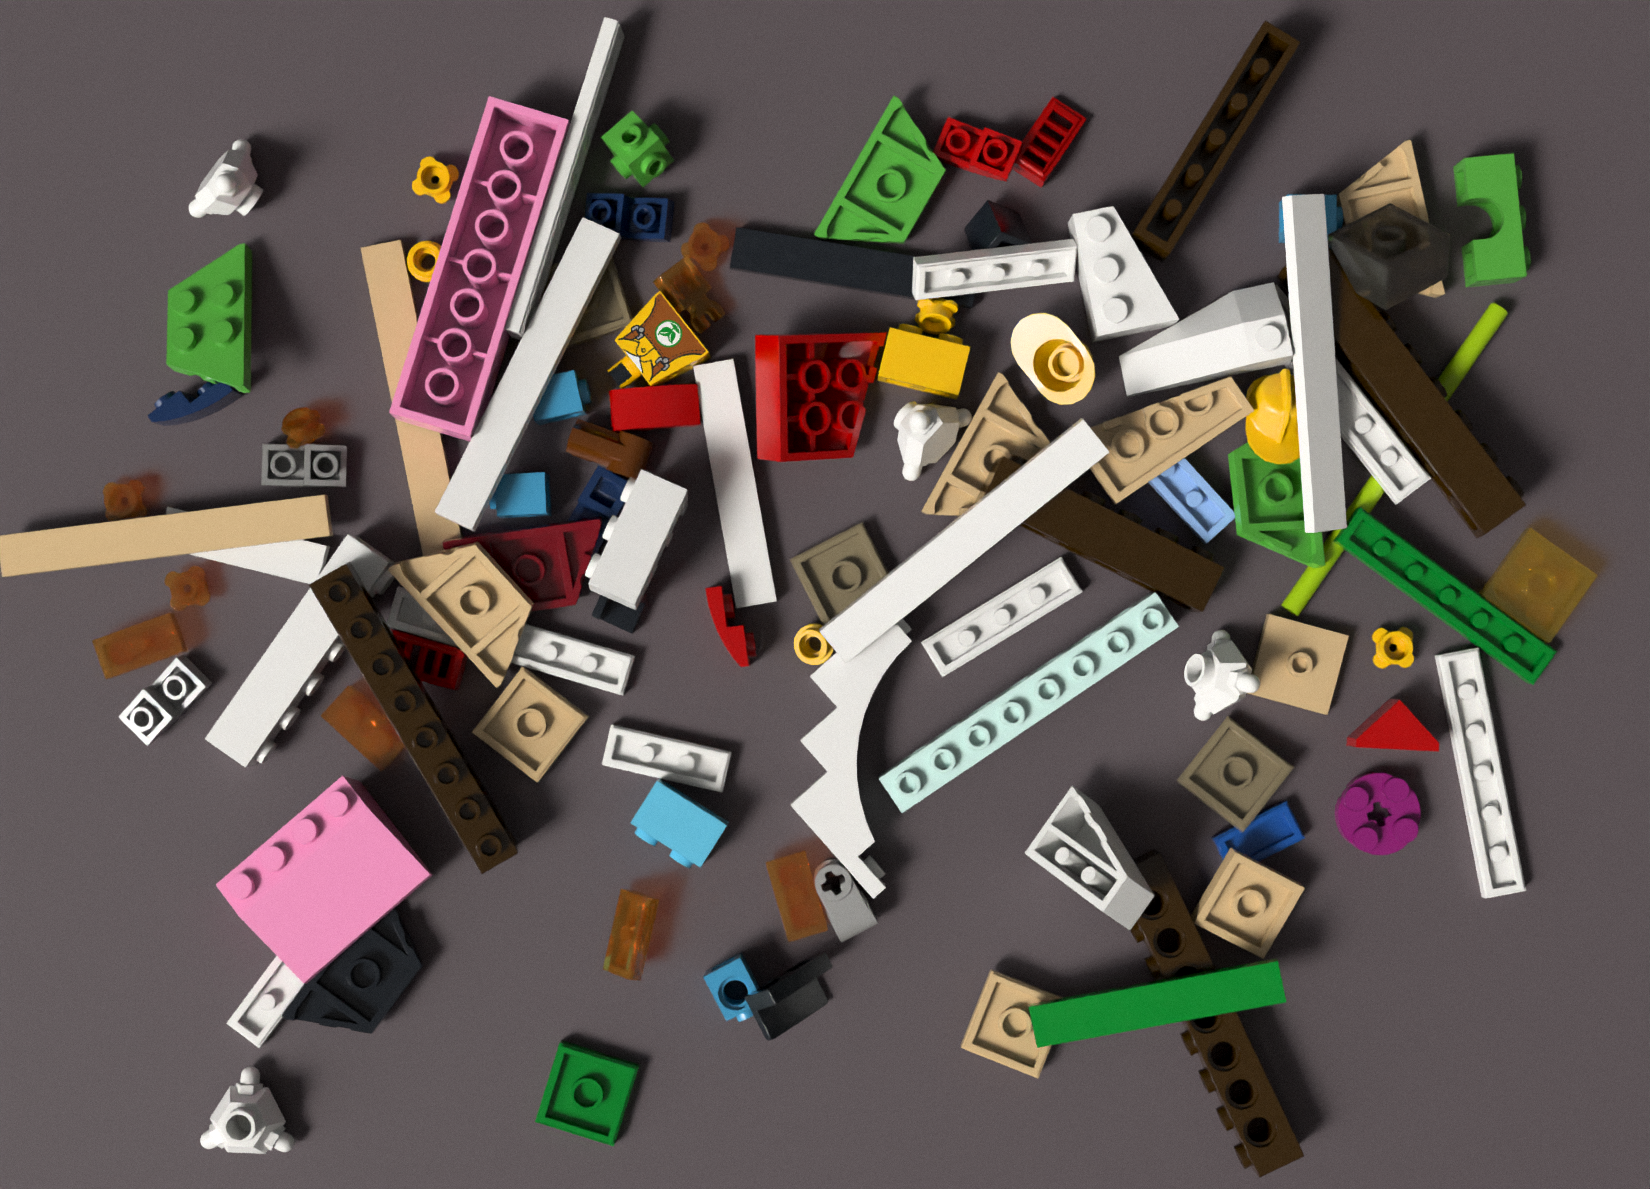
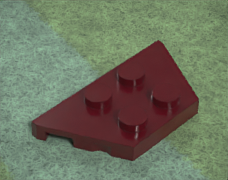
M602 517L445 539L442 544L444 550L479 542L534 603L531 611L572 606L578 602L586 577L585 573L602 525Z

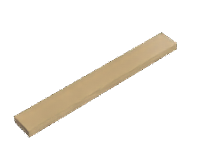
M402 240L361 248L391 401H393L419 319ZM395 418L422 553L427 555L443 551L442 542L445 539L463 537L461 525L435 513L451 480L442 433L402 422Z
M328 495L0 535L2 577L333 536Z

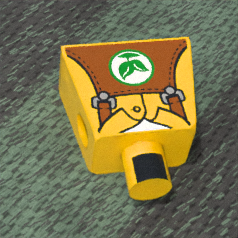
M659 291L615 339L626 356L607 371L621 389L626 388L641 375L650 386H662L693 369V366L706 362L711 356L662 292Z

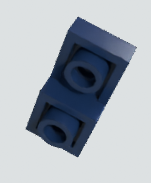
M587 193L584 218L620 233L621 239L671 243L675 202L668 198H631L625 194Z
M207 382L197 391L199 397L196 399L191 394L181 390L177 393L175 391L168 392L155 402L154 406L156 409L147 416L151 422L162 426L184 424L205 418L222 410L242 397L243 394L233 386L220 382L218 384Z

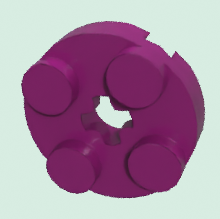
M1382 772L1361 774L1353 778L1346 785L1347 788L1342 792L1341 797H1338L1335 805L1337 828L1342 837L1356 849L1372 855H1389L1403 849L1418 835V826L1421 818L1420 804L1414 791L1403 779ZM1379 802L1382 808H1387L1388 816L1384 817V822L1380 825L1377 824L1376 820H1369L1367 817V813L1373 811V804Z

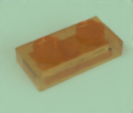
M167 613L92 640L105 679H113L188 652L175 613Z
M348 685L321 715L326 722L380 771H384L405 748L390 720L352 685Z
M802 850L766 861V867L788 942L828 931L806 851Z
M620 890L603 970L627 980L641 981L659 899L635 890Z

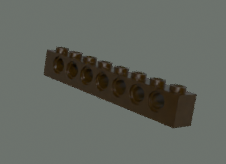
M347 562L309 584V587L481 874L518 854L519 844L351 562Z
M1154 849L1133 859L1150 889L1156 891L1159 896L1157 907L1152 911H1144L1130 930L1136 943L1144 941L1150 953V956L1144 958L1153 979L1156 981L1173 978L1176 972L1183 966L1193 967L1194 973L1216 970L1161 853ZM1166 928L1175 929L1177 939L1174 945L1167 949L1159 948L1157 945L1158 934ZM1231 1012L1211 1016L1204 1023H1196L1194 1020L1182 1021L1186 1031L1180 1033L1182 1041L1190 1056L1198 1054L1204 1067L1198 1070V1074L1208 1094L1215 1091L1222 1106L1215 1108L1225 1130L1233 1129L1237 1136L1239 1144L1233 1147L1243 1168L1251 1167L1260 1178L1304 1157L1302 1149L1237 1013ZM1218 1042H1228L1230 1045L1228 1056L1223 1060H1213L1211 1058L1213 1046ZM1236 1080H1246L1248 1083L1246 1093L1238 1098L1230 1097L1229 1088L1231 1084ZM1257 1117L1265 1118V1128L1260 1134H1247V1126L1252 1119Z

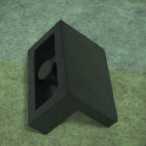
M826 952L800 961L744 997L766 1040L776 1039L827 1005L828 999L817 980V977L833 968Z

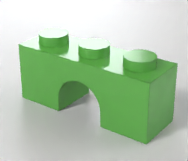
M1514 153L1462 159L1453 166L1457 207H1480L1488 213L1492 222V230L1487 239L1472 240L1462 247L1465 286L1467 288L1515 283L1527 276L1526 271L1529 270L1531 263L1528 247L1523 244L1522 230L1526 227V212L1522 205L1519 206L1518 190L1522 185L1521 168L1519 165H1515Z

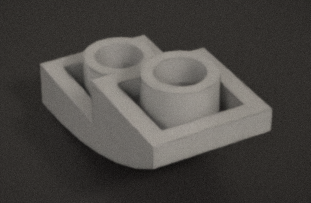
M262 444L261 486L346 487L347 446Z
M181 655L175 658L151 686L144 688L119 715V718L148 746L175 723L213 683L185 655Z

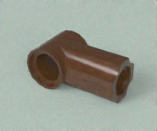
M577 419L571 430L566 452L586 461L605 466L606 470L614 474L637 480L641 469L645 471L654 443L623 431L616 433Z

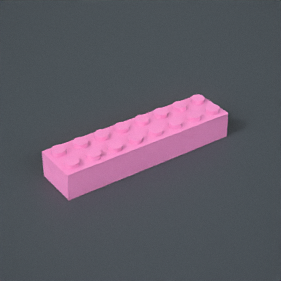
M491 96L488 97L389 411L397 420L470 442L490 402L510 338V334L505 330L506 323L570 126L568 119Z

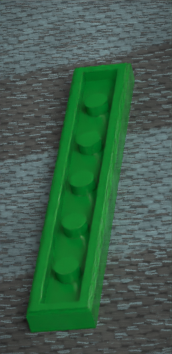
M1361 507L1355 509L1347 521V528L1341 529L1333 542L1526 683L1534 685L1557 651Z
M1277 958L1032 1003L1029 1004V1012L1037 1048L1286 1003L1279 963Z

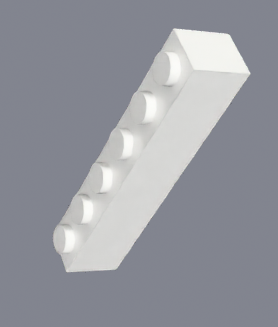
M347 534L317 577L319 579L350 561L373 598L376 593L383 594L392 583L394 576L388 569L395 562L359 537ZM311 588L205 738V740L244 767L255 766L258 762L264 764L269 759L277 746L273 740L282 728L287 730L291 727L300 714L301 710L297 708L305 694L311 696L318 689L324 679V676L320 674L329 660L335 662L346 648Z

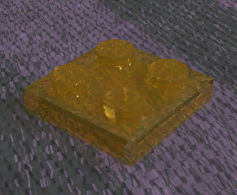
M1525 528L1479 594L1542 641L1550 643L1598 575L1532 528Z

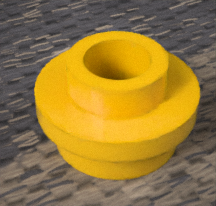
M422 241L410 249L407 256V267L416 279L422 282L431 281L441 246L433 241ZM429 255L434 256L435 265L431 269H424L422 267L423 258Z
M813 623L802 627L794 638V649L797 656L803 662L810 665H819L826 662L834 652L832 646L819 632V629L823 627L821 624ZM811 637H817L821 641V649L819 651L811 648L809 644Z

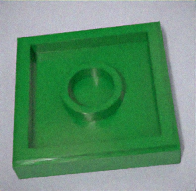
M561 1040L535 1122L614 1147L639 1064Z

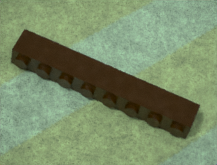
M1334 245L1328 247L1335 354L1412 455L1428 473L1431 480L1476 539L1484 536L1526 506L1521 498L1524 496L1522 488L1511 476L1505 478L1495 465L1498 463L1496 454L1486 443L1479 444L1470 432L1473 429L1470 420L1461 410L1457 409L1454 411L1445 399L1447 392L1444 386L1436 377L1431 376L1429 378L1420 367L1422 360L1417 351L1409 343L1403 345L1394 333L1397 328L1391 317L1383 310L1377 311L1369 300L1372 296L1368 287L1361 279H1353L1344 268L1347 264L1344 256ZM1286 265L1281 269L1278 279L1288 291Z

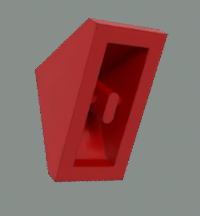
M1389 699L1347 737L1346 746L1439 752L1440 743L1400 699Z

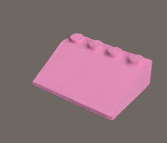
M341 776L220 880L216 886L238 916L303 983L307 984L433 874L363 784L358 780Z

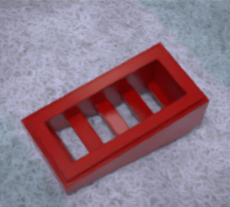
M1052 97L1023 139V145L1013 170L1042 188L1087 118ZM1053 111L1073 123L1070 130L1049 118ZM1046 125L1063 136L1062 142L1060 143L1041 130L1043 126ZM1035 138L1055 149L1054 154L1051 155L1033 143ZM1027 150L1047 162L1045 167L1039 166L1024 156Z
M391 629L397 641L406 642L404 653L409 661L411 660L414 645L421 646L415 668L421 681L452 690H459L468 659L467 655L459 647ZM429 650H435L436 655L431 673L424 672ZM449 654L452 656L446 678L441 677L439 673L444 655Z

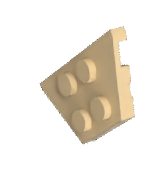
M1411 140L1404 141L1337 195V207H1342L1343 210L1342 230L1352 276L1433 298L1441 297L1445 292Z
M997 373L921 511L926 515H962L974 505L997 458L1003 456L1009 458L1010 454H1014L1029 461L1050 444L1045 434L1033 421L1023 402L1021 403L1003 374Z
M479 542L395 562L388 571L496 688L500 686L505 678L534 605L531 599Z

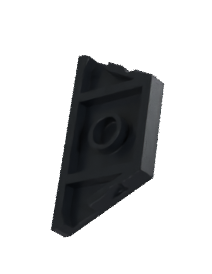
M396 908L390 911L305 984L282 1014V1017L286 1020H301L319 1023L322 1026L349 1028L352 1031L372 1034L424 965Z

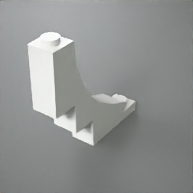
M903 618L848 663H845L836 652L810 675L813 681L837 707L800 739L803 745L826 769V772L790 804L873 899L886 888L885 883L881 880L886 873L870 855L865 860L860 856L875 840L866 821L860 800L857 781V751L864 715L874 690L895 658L912 642L906 635L912 629Z

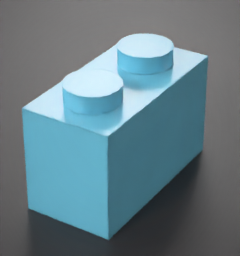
M658 779L630 823L637 827L635 834L645 842L656 846L659 841L672 849L669 856L687 868H691L694 863L701 868L729 822L667 782Z

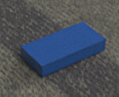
M1283 800L1259 812L1244 832H1240L1232 826L1211 838L1222 860H1224L1229 849L1233 848L1257 861H1261L1305 839V836L1287 801Z

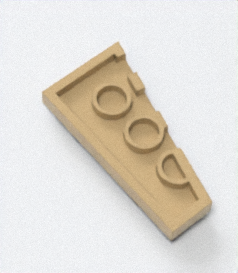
M1230 376L1163 402H1158L1127 415L1111 419L1091 427L1109 453L1090 469L1115 505L1252 413L1254 409Z

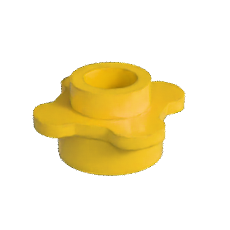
M431 156L423 158L420 162L421 167L417 172V179L412 182L413 191L419 196L426 194L434 197L435 201L439 204L448 202L451 198V186L459 178L458 169L454 165L445 166ZM435 176L439 177L437 184L432 183V178Z
M941 297L918 300L917 306L920 308V312L915 315V321L923 331L938 335L948 332L950 328L955 326L953 314L958 311L956 302L945 300Z
M1401 627L1397 631H1387L1384 628L1376 629L1372 634V640L1376 643V654L1373 656L1374 665L1381 669L1386 668L1388 665H1399L1402 668L1411 666L1414 662L1412 631L1406 627ZM1391 644L1396 645V651H1390L1389 647Z

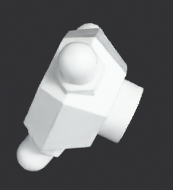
M236 140L233 143L232 150L225 152L206 175L195 195L196 199L189 204V212L192 216L201 218L206 214L230 215L234 210L245 216L256 204L263 189L255 184L258 175L251 162V145L247 140Z
M915 401L907 403L900 409L895 417L894 426L899 430L897 441L904 462L902 474L905 479L909 481L918 479L923 466H927L928 463H937L956 442L959 428L969 425L972 420L969 410L964 408L956 410V407L936 404H918Z
M1225 630L1215 631L1212 635L1211 643L1207 645V650L1202 654L1192 655L1185 666V682L1192 686L1196 693L1194 697L1196 702L1194 715L1201 721L1208 720L1212 713L1216 714L1244 699L1246 693H1254L1260 687L1259 678L1251 674L1252 668L1233 641H1230V635Z
M246 1067L241 1073L240 1083H236V1086H230L210 1117L212 1124L209 1125V1130L201 1135L200 1143L204 1148L213 1149L218 1146L221 1149L225 1147L227 1152L266 1154L268 1149L272 1150L273 1148L281 1152H288L293 1148L294 1138L284 1131L285 1127L283 1125L286 1121L269 1088L259 1084L260 1072L256 1067Z

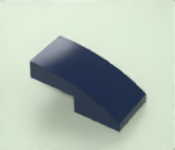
M599 465L580 495L578 504L568 520L602 517V525L592 557L595 553H599L606 540L603 538V534L612 515L619 517L624 508L625 502L621 501L620 498L627 483L626 480Z

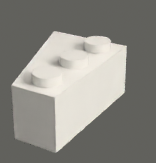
M1114 206L1072 214L1067 224L1070 238L1077 245L1076 267L1092 343L1174 325L1179 320L1176 312Z
M642 469L637 480L630 477L620 498L621 501L625 502L624 508L619 517L612 515L603 534V538L608 540L602 555L597 553L593 555L585 573L586 577L591 578L588 583L591 591L634 610H637L658 567L657 563L665 546L668 547L673 537L672 531L679 516H683L688 507L687 489Z
M1072 786L1025 851V854L1102 912L1131 930L1155 895L1101 807Z

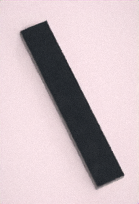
M736 227L730 270L915 300L912 294L913 257L916 256ZM975 293L941 298L956 302L958 307L972 309Z

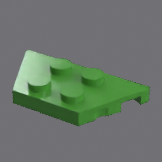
M893 96L815 231L814 235L816 237L831 240L905 244L946 173L945 168L927 144L921 131L916 127L903 107L902 102L896 96Z
M245 243L237 245L168 290L166 364L176 372L189 376L198 375L204 381L214 384L220 382L235 387L239 392L250 393L252 250Z
M1248 442L1229 453L1228 461L1237 535L1309 567L1321 568L1325 566L1322 532L1305 533L1300 458L1288 464L1277 465L1270 463L1256 455Z

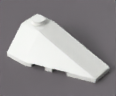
M1273 282L1228 293L1120 355L1119 360L1126 395L1130 397L1290 364L1293 351L1285 314Z

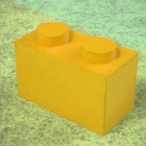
M899 324L898 329L890 327L877 381L957 400L970 351L969 346L962 345L963 339L942 333L939 334L938 339L922 335L923 329L908 324Z

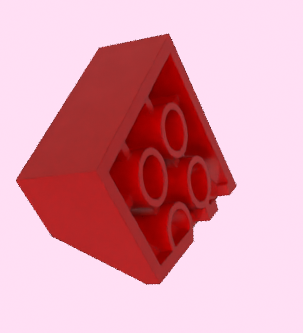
M887 332L755 335L757 459L790 462L853 458L866 412L863 406L869 383H874L877 368L874 367L879 346H884Z

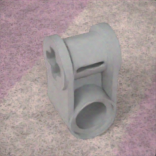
M828 859L821 862L814 874L815 888L840 941L844 942L878 924V920L863 891H860L852 874L838 859ZM830 871L835 876L842 874L843 876L839 879L840 887L834 889L831 884L824 886L823 884L826 882L825 874Z

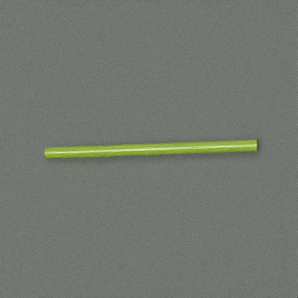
M1490 303L1438 378L1447 392L1445 397L1447 402L1507 317L1508 312L1501 306ZM1372 475L1346 510V522L1356 508L1361 507L1370 514L1385 491ZM1341 529L1333 530L1323 543L1326 565L1321 568L1307 566L1282 602L1281 606L1293 615L1299 616L1343 553L1344 549L1333 542Z

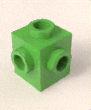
M633 111L628 113L601 137L615 156L610 162L626 180L632 175L642 187L659 176L674 161L665 148L670 141L655 123L648 127Z

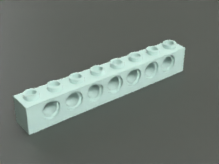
M1148 593L879 774V780L901 813L905 812L1178 628V624L1157 593Z

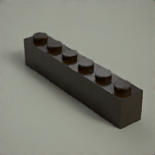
M1266 20L1264 21L1131 234L1138 248L1161 262L1171 253L1294 54L1300 41Z
M1010 454L1009 458L1004 456L997 458L975 503L1023 466L1027 460L1014 454ZM1068 486L1018 525L1152 593L1156 592L1158 596L1190 612L1204 611L1224 569L1223 566L1213 562L1215 555L1197 546H1193L1189 550L1177 544L1179 537L1161 528H1156L1155 532L1141 526L1143 519L1122 509L1117 514L1104 507L1106 501L1103 498L1084 491L1081 496L1068 489Z

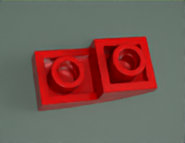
M948 117L933 153L939 161L1007 182L1023 142L984 127V130Z
M697 384L647 386L609 391L613 432L696 427L701 425Z
M722 586L705 588L710 613L724 646L740 667L750 666L749 658L757 657L754 632L746 633L745 625L728 626V619L735 618L732 594L724 595V588Z

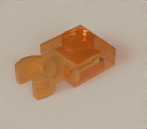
M685 256L653 281L678 314L685 309L688 310L691 324L699 333H703L711 326L704 313L708 314L714 322H717L725 315L719 303L706 297L705 294L712 287L688 256Z

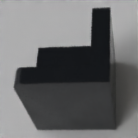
M990 200L984 203L964 229L972 250L1032 244L1019 213Z
M644 594L637 610H634L600 595L591 616L633 634L650 596Z

